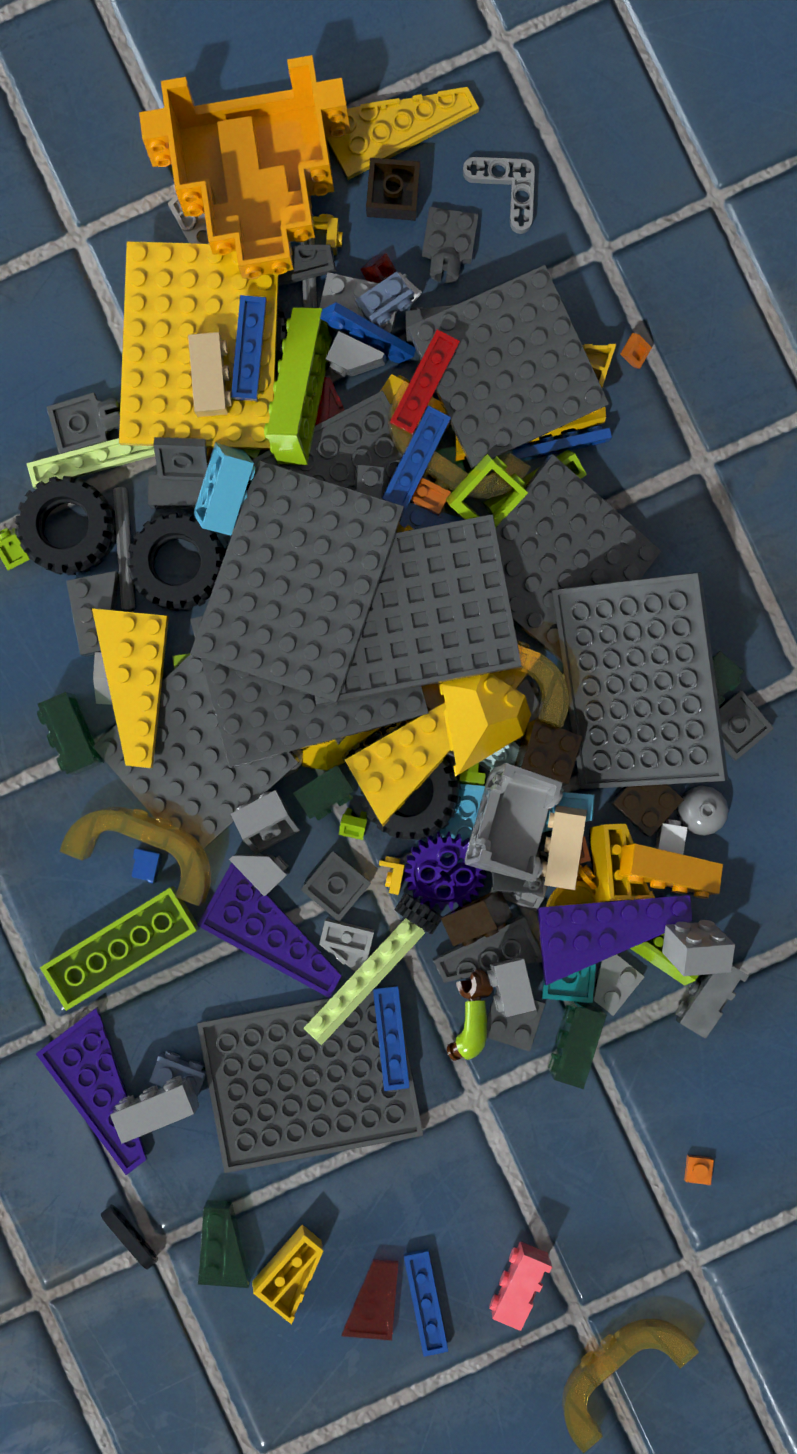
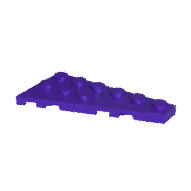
M231 862L197 926L330 998L342 976L341 973L268 895L263 896Z
M690 895L539 907L538 918L544 984H551L665 933L666 925L693 921Z
M97 1007L38 1051L36 1055L124 1174L127 1175L147 1160V1154L141 1136L121 1144L110 1116L116 1108L115 1105L121 1099L127 1097Z

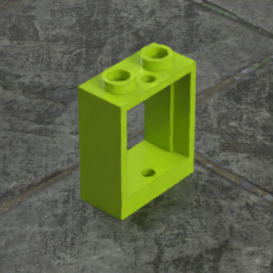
M487 454L446 498V501L465 520L480 517L463 500L493 469L515 489L493 513L496 528L528 492L523 487L526 482L516 473L511 476L505 470L508 466L499 457L496 456L492 459Z

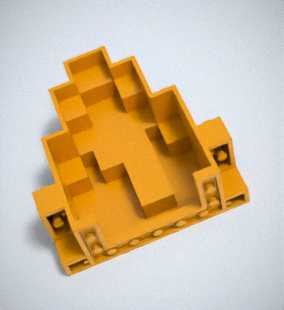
M312 55L287 59L292 84L291 90L195 106L186 77L161 81L164 108L139 112L142 139L152 167H166L172 164L175 191L184 216L198 217L205 214L208 242L212 254L227 255L236 251L242 279H256L261 275L267 274L280 275L294 270L291 242H304L310 238H315L310 196H323L329 192H334L327 138H338L351 134L342 78L317 82Z

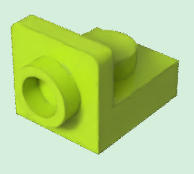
M15 528L0 530V558L7 570L30 560L29 555L20 546L21 540L17 538Z

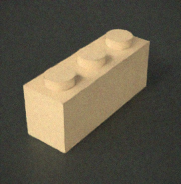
M219 332L188 335L194 412L197 417L227 415L228 407L232 406L231 392L226 391L225 381H230L228 365L224 366L223 356L228 355L227 342L222 340Z
M556 805L555 813L550 812L548 828H553L552 837H546L544 852H548L549 857L548 862L543 861L542 863L543 870L541 876L545 877L544 885L575 890L587 810Z

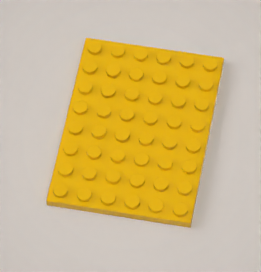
M127 241L119 430L120 445L153 446L154 437L206 439L207 448H214V444L217 442L238 449L270 450L269 440L264 435V427L266 423H269V404L274 400L273 385L276 366L279 275L267 274L261 275L256 279H242L238 266L237 252L233 251L227 255H213L209 244ZM240 295L266 297L258 401L232 399V406L228 407L227 415L197 417L194 412L188 335L219 332L222 340H226L228 355L223 356L224 366L228 365L230 381H225L226 391L231 392Z

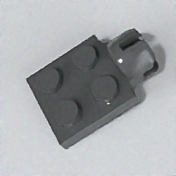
M429 207L422 257H427L431 260L430 276L433 280L441 283L442 271H447L446 283H453L459 277L460 266L465 263L471 264L478 214Z
M93 392L47 406L59 454L109 441L108 433L111 430L120 428V401L116 398L98 401L96 394Z

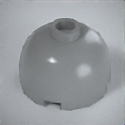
M697 786L683 793L682 798L684 801L677 807V814L683 827H687V830L692 834L703 836L714 834L723 827L727 820L729 809L727 801L721 792L713 787Z

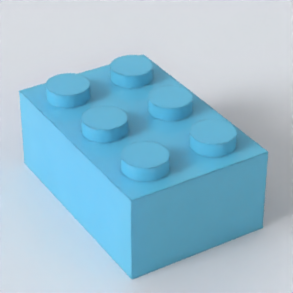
M215 442L193 513L203 529L232 535L239 517L240 506L243 505L244 500L247 498L246 487L248 481H251L255 474L254 462L244 450Z

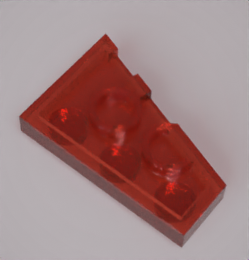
M372 1260L341 1336L392 1341L398 1261Z

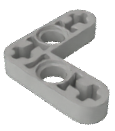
M470 157L463 165V176L468 182L511 185L510 227L518 234L529 231L533 220L535 169L532 162L526 159ZM472 165H476L477 170H484L485 165H488V176H484L485 171H477L476 175H471L469 169H471ZM500 165L504 167L506 173L502 177L494 176L491 171L494 166ZM510 166H513L512 177H509ZM521 167H525L526 172H530L526 173V177H521V173H519ZM518 191H525L528 193L529 199L521 203L516 200L515 194ZM519 209H524L523 219L528 221L524 222L523 226H519V223L514 221L519 218Z

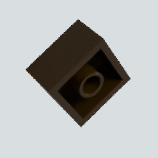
M370 158L366 202L367 217L416 221L420 161Z
M535 719L529 722L526 727L514 766L562 782V787L568 785L582 736Z
M662 784L623 787L609 803L645 836L651 837L684 799L669 785Z
M493 891L471 902L464 903L463 907H456L443 916L441 921L452 945L456 946L462 943L465 947L476 942L477 938L482 936L487 938L498 933L499 929L507 926L506 921L513 917L502 891Z

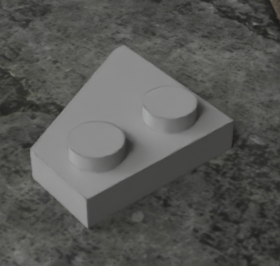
M326 918L319 945L328 952L333 953L342 964H346L356 972L368 959L374 930Z
M617 954L601 961L593 1000L614 1016L643 980L644 976Z

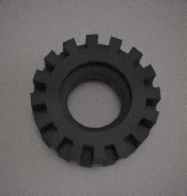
M407 893L403 895L394 909L404 918L430 934L434 933L443 917Z

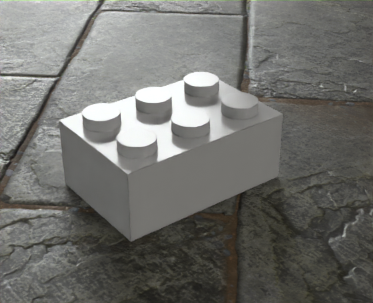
M327 272L319 308L324 309L337 302L366 319L355 303V299L375 287L378 283ZM398 310L391 314V319L385 324L376 325L393 334ZM327 323L328 328H329V331L336 332V333H338V331H340V332L346 334L345 332H343V331H341V330H339V329L332 328V327L329 326V324Z
M177 1076L166 1081L167 1084L163 1085L162 1088L158 1089L157 1085L144 1090L143 1094L137 1098L131 1095L121 1099L115 1105V1110L110 1114L121 1144L193 1115L200 1104L189 1077L182 1079L181 1076Z

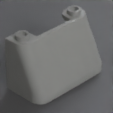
M508 763L493 768L486 781L466 852L465 864L530 882L536 881L543 870L540 858L536 857L548 810L553 808L554 805H558L562 799V782Z

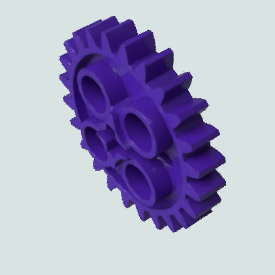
M449 831L446 838H442L441 833L437 832V839L428 836L427 843L422 840L418 841L419 849L416 847L411 848L413 855H407V863L409 864H404L405 872H407L405 874V881L408 882V890H413L414 898L421 896V904L429 901L430 908H433L437 903L440 910H443L444 905L448 904L450 910H453V904L456 902L460 907H463V899L471 902V893L479 895L477 887L484 886L482 879L486 878V871L465 864V856L470 838L462 842L461 834H458L454 839ZM447 852L453 854L447 858L442 857V854ZM426 867H430L433 869L430 872L422 871ZM461 870L468 871L465 875L458 874ZM441 885H448V886H449V887L446 888V889H439V888H438V887L441 886Z

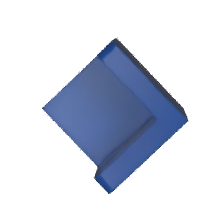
M135 848L132 877L146 880L148 883H156L163 853Z

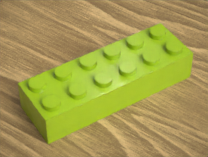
M293 308L291 318L287 319V338H284L282 342L283 357L278 361L279 376L273 385L274 400L269 404L270 419L269 423H266L264 427L265 438L269 440L270 451L274 453L278 464H308L328 363L326 357L332 342L327 322L320 319L322 308Z
M172 886L44 964L40 969L67 1011L196 932L200 927L197 926V922L175 886Z

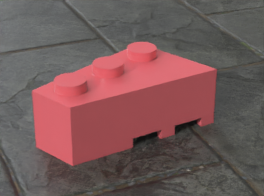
M520 1241L518 1248L514 1247L509 1257L511 1265L508 1272L504 1270L499 1281V1285L502 1287L498 1295H493L489 1309L492 1310V1319L521 1331L534 1303L532 1302L536 1292L540 1293L543 1287L541 1280L544 1273H550L552 1264L547 1252Z

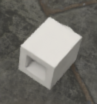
M666 819V824L663 823L658 828L655 848L683 855L687 827L681 826V821Z

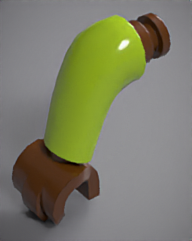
M483 970L472 972L470 976L471 981L456 982L460 995L469 999V1001L465 1002L464 1029L458 1034L455 1042L447 1045L448 1056L453 1061H457L460 1058L467 1060L475 1058L481 1053L486 1044L487 1013L485 1001H481V998L488 997L493 987L490 985L488 974Z

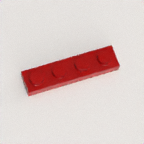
M438 329L436 330L390 420V424L413 435L460 343L459 340Z

